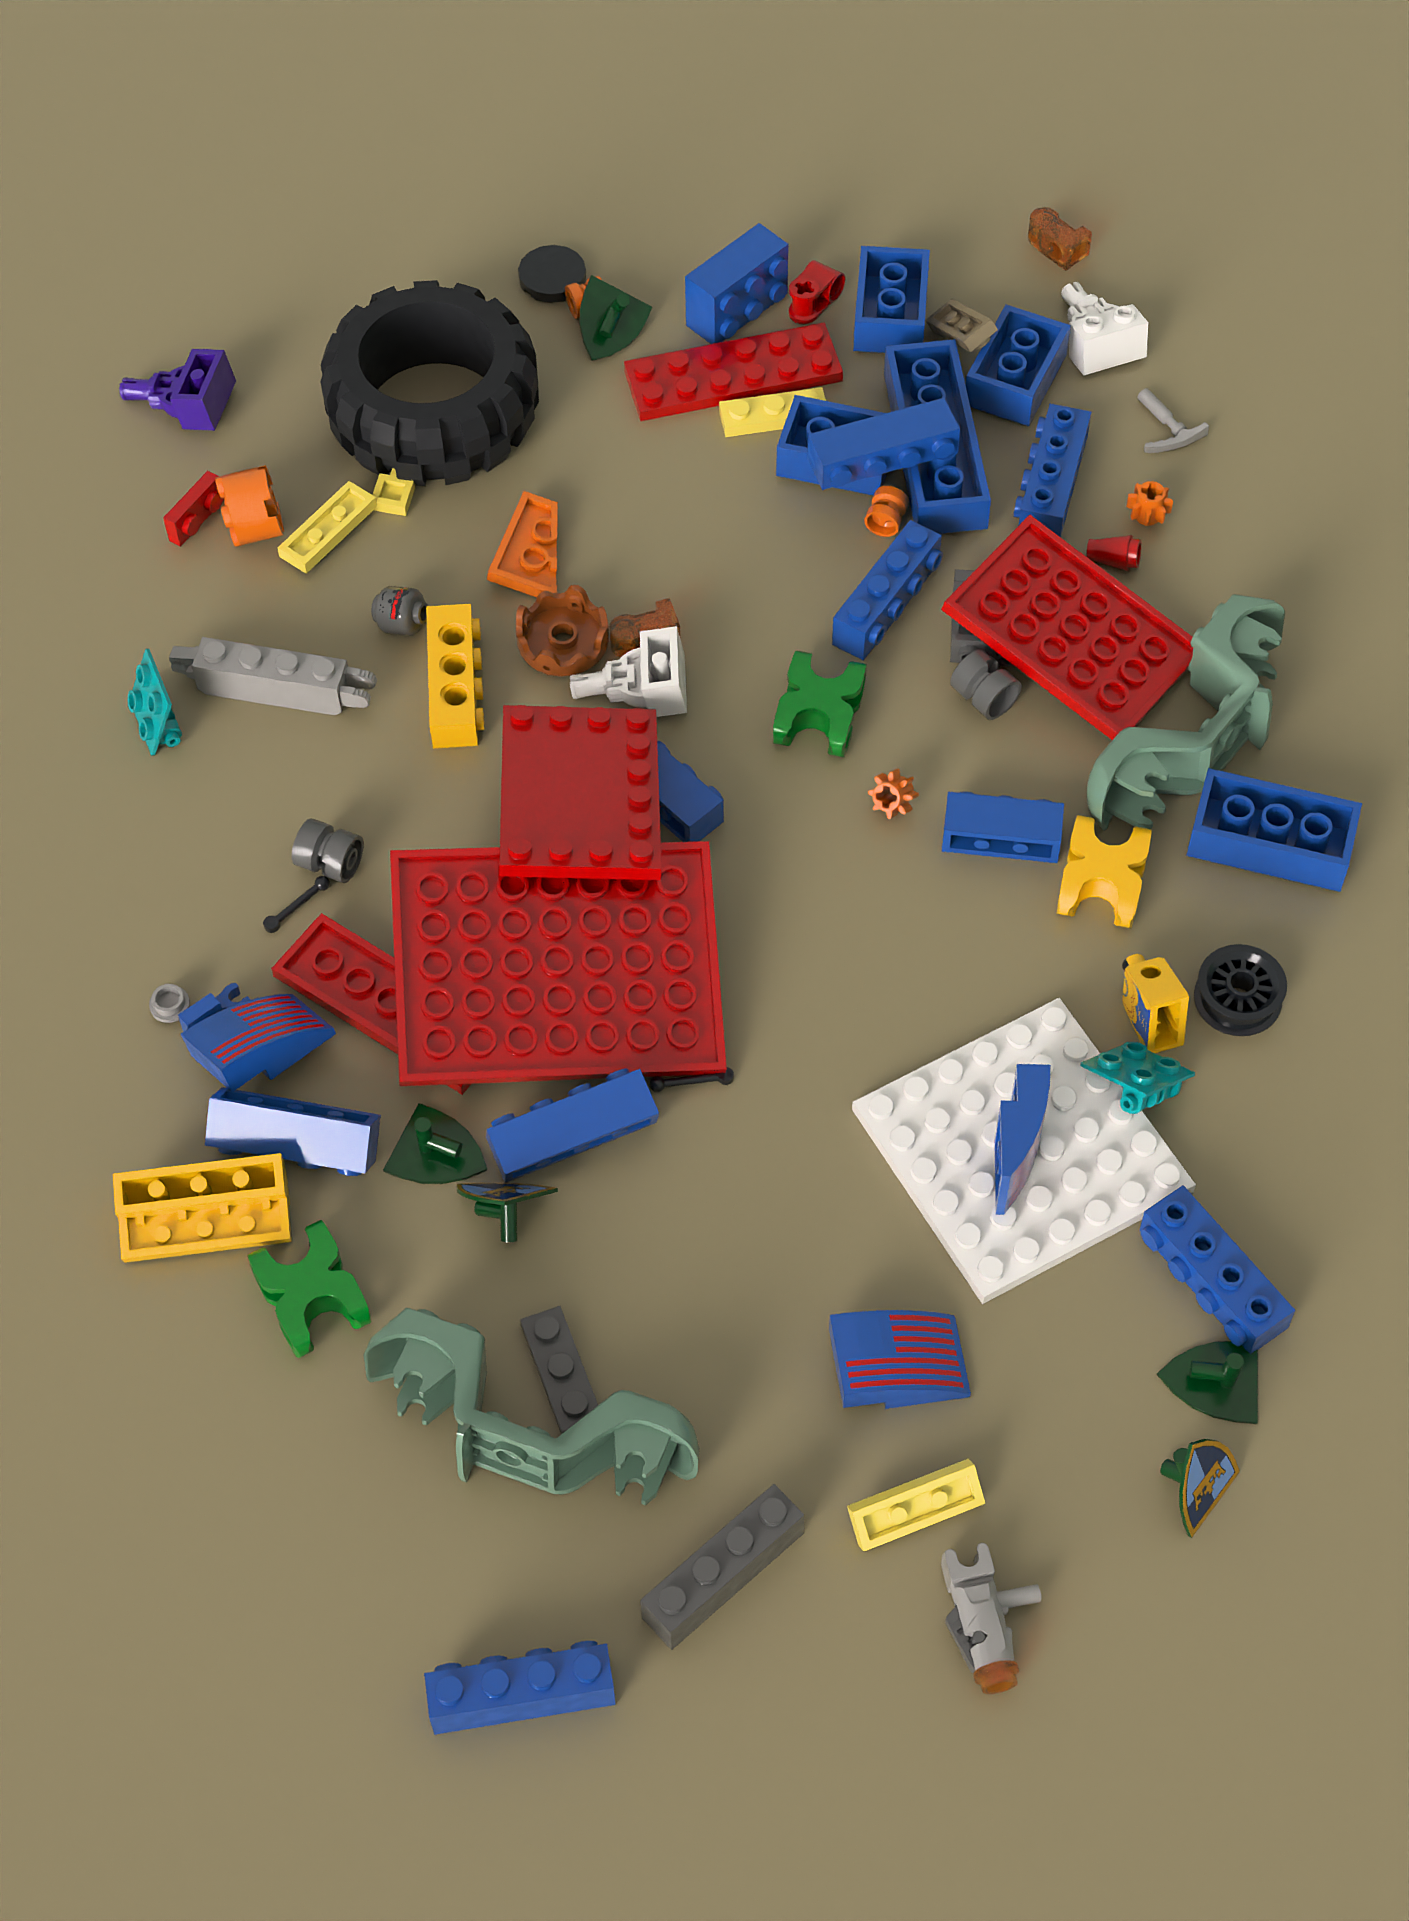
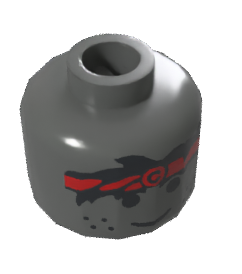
M387 586L380 594L375 596L371 612L373 620L383 632L412 636L418 633L423 624L427 622L426 606L428 604L417 589Z

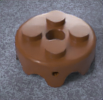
M579 585L569 586L564 593L541 592L529 609L523 605H520L517 609L516 637L520 654L528 665L547 675L570 676L585 672L602 659L608 647L609 626L604 607L598 608L592 604L586 591ZM559 633L572 635L566 641L554 639V636Z

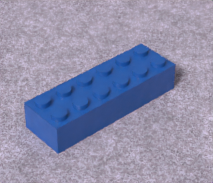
M956 340L886 346L884 379L891 412L945 398L960 427L957 454L916 464L913 467L903 468L913 521L939 534L988 529L991 498Z

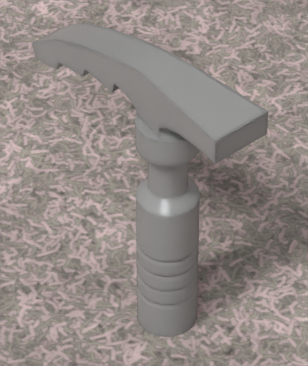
M1148 388L1143 389L1138 394V400L1162 424H1167L1172 429L1171 433L1175 436V438L1170 437L1165 441L1160 440L1155 443H1146L1144 445L1145 453H1159L1177 449L1208 435L1209 425L1206 422L1192 429H1187L1182 422L1178 423L1173 418V413Z

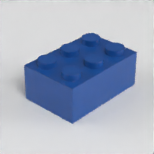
M758 223L685 276L686 326L710 344L720 343L734 336L737 330L748 322L757 319L771 305L780 302L788 294L789 244Z
M861 246L853 351L885 353L886 346L924 342L930 250Z
M1005 304L995 323L998 330L990 336V341L981 348L966 376V390L970 407L1030 426L1067 355L1071 325Z
M795 395L777 445L776 476L819 484L807 459L808 434L885 413ZM888 472L877 477H868L833 488L873 496L877 488L884 486Z

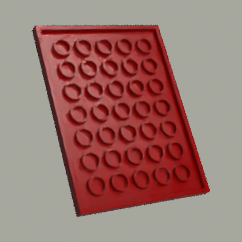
M709 841L661 842V880L499 876L500 847L390 850L399 1086L605 1079L611 1073L624 1068H628L629 1072L641 1069L644 1077L704 1075L726 1072Z

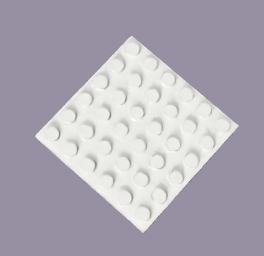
M1060 998L852 1103L853 1112L982 1304L1142 1220L1144 1211L1182 1185L1190 1193H1193L1196 1184L1143 1111L1137 1114L1123 1111L1120 1106V1100L1124 1087L1080 1066L1081 1062L1100 1053ZM1017 1064L1051 1065L1047 1107L1034 1165L1023 1189L1004 1215H996L994 1138L1000 1101H1011Z

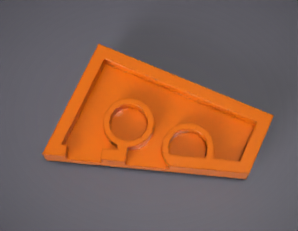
M523 491L488 570V581L536 598L543 591L557 593L558 502Z

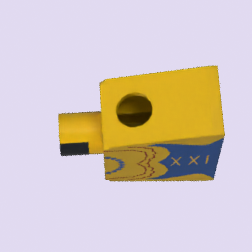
M1133 954L1127 957L1122 963L1124 970L1122 1001L1140 1043L1153 1053L1183 1046L1189 1001L1187 991L1164 958L1157 957L1145 960L1141 954Z

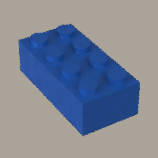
M1208 768L1186 856L1341 892L1351 859L1362 803Z

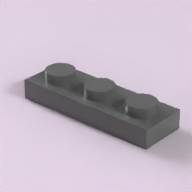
M557 1306L522 1318L520 1323L560 1433L562 1434L597 1407L598 1403L561 1306Z

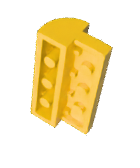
M281 1153L113 1174L115 1215L119 1221L121 1260L124 1263L292 1242L289 1188Z

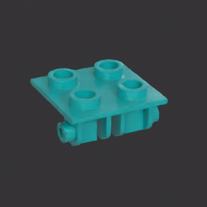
M146 648L141 664L136 667V680L133 689L128 692L127 702L130 712L135 713L138 721L140 738L146 741L151 756H154L159 744H166L168 747L177 746L181 742L182 731L175 719V714L171 707L172 703L150 649Z
M1126 1042L1080 1064L1081 1067L1123 1086L1120 1106L1123 1111L1130 1114H1137L1146 1107L1155 1106L1167 1098L1178 1095L1182 1087V1081L1195 1076L1194 1071L1181 1066L1180 1062L1176 1059L1159 1056L1147 1050L1145 1045L1138 1042Z

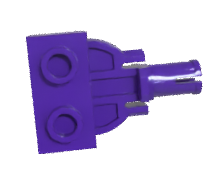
M192 349L184 366L170 372H155L150 379L124 377L122 379L123 383H120L119 391L123 400H148L152 409L164 410L168 415L178 418L182 429L215 431L234 388L236 379L224 350Z

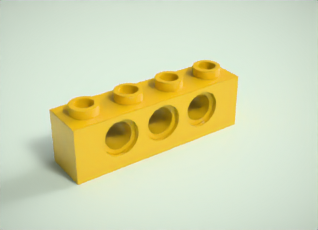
M471 604L426 606L429 725L433 749L478 746V731L485 730L483 708H477L476 700H483L482 677L476 678L475 670H482L481 647L474 648V641L481 640L480 618L472 617Z

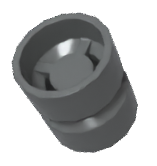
M978 649L967 655L958 664L950 680L951 686L966 700L972 698V705L988 720H994L1006 713L1018 699L1022 689L1020 681L1006 669H1000L999 663L983 649Z
M313 818L307 819L295 838L292 848V862L294 865L314 873L322 869V875L347 883L354 876L360 864L364 848L363 837L344 829H338L334 832V827L330 824Z

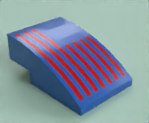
M277 994L255 998L221 1010L182 1032L181 1036L191 1056L233 1093L261 1072L270 1080L274 1079L334 1036L336 1032L331 1025L293 994Z
M1017 1064L1011 1101H1000L994 1138L996 1215H1004L1023 1189L1034 1165L1047 1107L1051 1065Z
M876 1310L830 1315L829 1333L843 1408L884 1403L885 1409L968 1398L971 1396L955 1315L913 1310Z

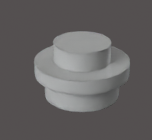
M164 984L156 988L149 1001V1008L153 1017L164 1023L178 1021V1014L190 1007V1000L186 991L174 984Z

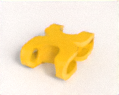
M1077 815L1067 857L1068 864L1063 872L1056 913L1073 917L1081 901L1088 897H1100L1107 900L1114 908V924L1116 926L1132 928L1142 887L1141 878L1143 877L1148 857L1152 830L1136 826L1133 827V832L1127 842L1121 845H1107L1100 842L1094 834L1095 819Z

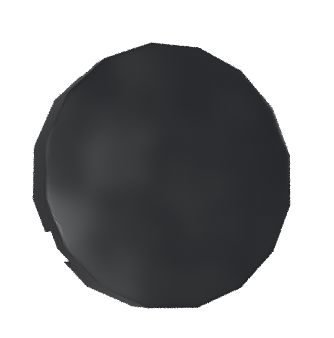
M548 245L538 247L528 252L521 259L518 268L520 286L525 292L526 290L531 293L532 298L542 302L565 301L566 285L572 283L581 285L586 281L584 260L576 251L565 246Z

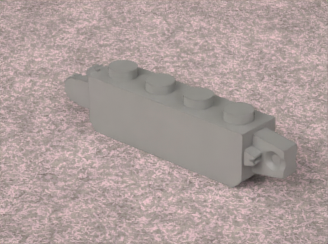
M202 637L199 646H173L169 656L172 671L186 674L187 677L195 679L197 689L206 695L329 715L341 713L343 706L367 708L370 704L371 696L364 689H373L377 682L376 675L370 671L348 667L347 660L207 637Z

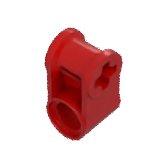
M812 260L805 270L789 285V294L792 298V303L789 306L790 319L799 324H809L817 320L818 316L832 302L837 300L842 293L846 280L845 274L816 260Z

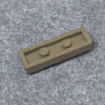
M950 299L925 320L933 332L947 340L955 339L958 346L969 352L984 347L990 341V336L998 330L991 318L953 299Z

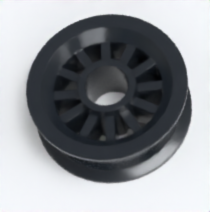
M1242 944L1224 946L1213 951L1203 961L1194 989V1002L1200 1016L1214 1029L1232 1036L1255 1035L1271 1027L1277 1020L1287 992L1286 975L1278 961L1262 949ZM1234 988H1240L1245 990L1246 992H1239Z

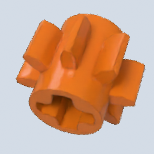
M1154 481L1144 482L1141 485L1137 483L1134 493L1128 494L1126 507L1132 509L1131 519H1136L1137 522L1145 526L1155 525L1158 522L1164 523L1165 514L1171 513L1173 500L1167 498L1169 488H1164L1160 483Z
M896 768L890 771L888 776L885 773H881L874 777L878 786L868 791V794L873 796L875 803L874 811L878 809L886 811L887 818L891 819L899 811L905 815L913 810L909 801L919 796V793L914 791L912 784L913 776L909 778L900 776V770Z

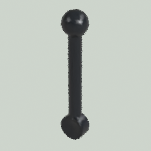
M325 876L317 877L315 885L278 915L266 917L263 921L265 930L269 933L278 931L282 920L319 890L325 891L329 888V879Z
M727 1067L725 1073L669 1079L655 1076L650 1080L649 1085L655 1092L662 1091L664 1087L719 1081L723 1085H728L733 1082L734 1072L731 1068Z

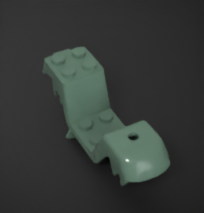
M1233 594L1225 604L1220 603L1216 607L1211 621L1205 628L1201 626L1197 629L1191 640L1193 656L1188 670L1191 672L1190 686L1218 712L1212 719L1207 718L1202 723L1198 732L1127 727L1115 736L1097 757L1087 783L1088 810L1103 831L1108 828L1113 815L1135 827L1151 829L1153 822L1146 818L1143 812L1148 809H1153L1163 814L1166 812V806L1157 794L1193 795L1201 793L1208 768L1222 771L1247 740L1261 750L1269 736L1273 701L1271 690L1259 684L1258 676H1266L1273 680L1277 678L1276 670L1265 661L1269 659L1267 651L1280 646L1282 642L1285 610L1281 605L1270 599Z
M405 1308L371 1337L363 1355L366 1378L369 1382L394 1377V1387L399 1389L402 1386L397 1397L398 1416L402 1417L411 1404H422L425 1407L422 1424L427 1426L454 1404L453 1413L458 1422L456 1437L457 1470L461 1481H468L472 1467L476 1465L549 1493L562 1495L578 1490L596 1476L614 1466L616 1495L621 1496L629 1483H640L644 1488L641 1504L646 1506L657 1496L667 1470L684 1480L693 1479L697 1475L700 1448L695 1430L688 1418L667 1403L629 1390H620L613 1393L557 1438L551 1437L548 1432L539 1427L529 1426L526 1428L514 1424L500 1413L494 1411L481 1412L487 1376L485 1338L476 1328L468 1324L459 1323L456 1325L444 1321L429 1310L419 1309L416 1311L411 1308Z

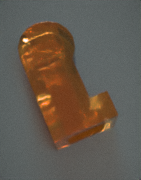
M1037 208L1031 213L1028 241L1063 270H1068L1089 255L1092 232L1082 225L1075 230L1061 220L1059 214L1051 208Z
M670 598L656 601V610L635 616L622 614L615 617L609 626L612 652L618 657H622L627 652L639 648L640 631L677 626L680 636V624Z

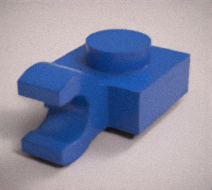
M236 983L227 985L216 997L209 993L178 1014L182 1030L184 1032L207 1017L236 1004L249 1001L250 998L247 996L239 1002H232L235 997L241 994Z

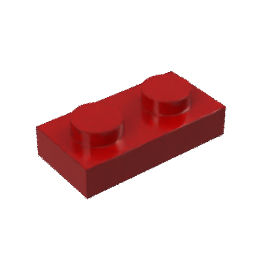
M207 470L163 517L170 542L181 547L190 536L198 532L201 524L220 508L224 498H220L215 478L218 475Z

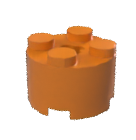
M266 465L215 478L220 498H224L225 506L221 507L223 520L226 528L230 529L235 547L283 535L284 526L280 506L276 502L271 487L273 481Z

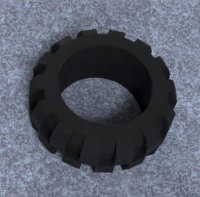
M438 280L413 281L414 288L397 291L392 286L372 294L368 306L362 308L355 305L341 319L336 333H332L326 345L320 365L322 371L320 383L325 411L329 416L330 429L341 446L351 456L355 455L356 460L364 468L377 475L379 473H391L393 468L396 470V477L398 479L414 481L416 486L426 487V481L434 479H445V485L469 480L471 472L481 467L486 472H489L507 459L511 452V446L518 447L535 419L534 410L539 403L536 352L530 335L522 327L511 310L498 299L493 298L487 302L479 289L461 283H456L454 288L440 287ZM441 363L467 368L483 377L477 385L465 393L448 400L432 403L401 401L387 396L378 390L388 379L399 372L425 364Z

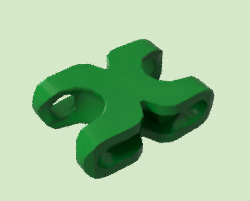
M797 650L788 669L787 680L789 684L787 693L780 698L773 724V744L790 746L798 732L804 729H817L824 732L829 739L827 753L833 756L845 757L852 737L853 727L851 724L853 714L859 710L863 697L867 664L850 661L842 675L836 678H823L816 675L811 669L812 653Z
M322 1220L306 1226L305 1231L309 1238L310 1249L307 1256L299 1263L291 1265L277 1263L268 1253L267 1249L263 1247L247 1255L252 1272L264 1298L268 1303L276 1306L275 1312L282 1333L297 1358L314 1351L309 1328L312 1320L321 1313L330 1311L340 1313L350 1322L354 1329H359L372 1322L365 1298L354 1276L342 1270L343 1264L339 1256L338 1246Z

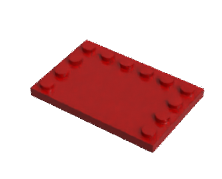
M1029 515L945 600L941 609L1111 740L1121 730L1139 725L1188 670L1193 656V647H1191L1192 636L1032 515Z
M503 705L499 876L661 880L656 709Z

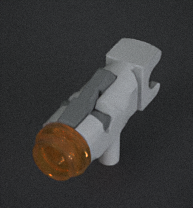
M985 1543L978 1544L974 1566L971 1567L962 1565L958 1561L956 1552L948 1549L942 1555L941 1567L948 1593L952 1594L955 1607L947 1615L945 1624L961 1651L960 1653L969 1670L973 1673L975 1683L981 1685L982 1692L985 1694H996L1010 1690L1018 1684L1016 1675L1019 1673L1017 1662L1014 1661L1013 1630L1010 1627H1006L1004 1615L1008 1614V1608L1041 1602L1039 1586L1035 1584L997 1592L994 1581L995 1569L989 1548Z

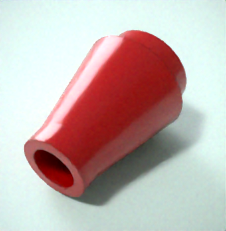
M1132 535L1089 539L1086 557L1091 561L1129 571L1130 568L1139 567L1142 542L1141 539H1133Z

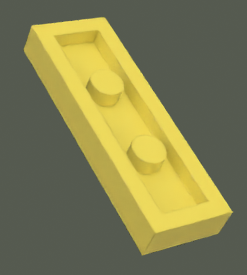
M823 388L720 401L719 413L725 437L783 429L794 396L799 395L826 401Z
M348 481L277 547L279 557L307 574L377 507L376 497Z
M966 1459L850 1504L847 1508L858 1545L863 1551H867L985 1504L975 1465L969 1459Z

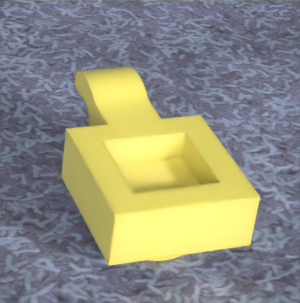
M393 468L390 475L379 473L372 494L377 500V507L374 511L406 516L415 491L414 481L398 479L396 477V470Z

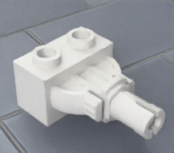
M1073 282V286L1070 283L1064 286L1061 295L1065 302L1070 305L1067 314L1070 321L1069 325H1071L1069 358L1083 376L1147 357L1148 322L1133 304L1119 307L1108 304L1103 298H1099L1098 303V297L1094 294L1088 295L1079 282Z
M677 626L640 631L639 648L627 652L619 660L607 661L602 671L570 675V689L573 699L606 694L609 697L610 703L624 701L634 707L656 709V717L687 713L685 653Z

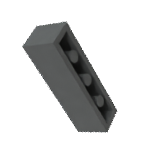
M773 1484L640 1600L642 1619L673 1650L804 1534L805 1515Z

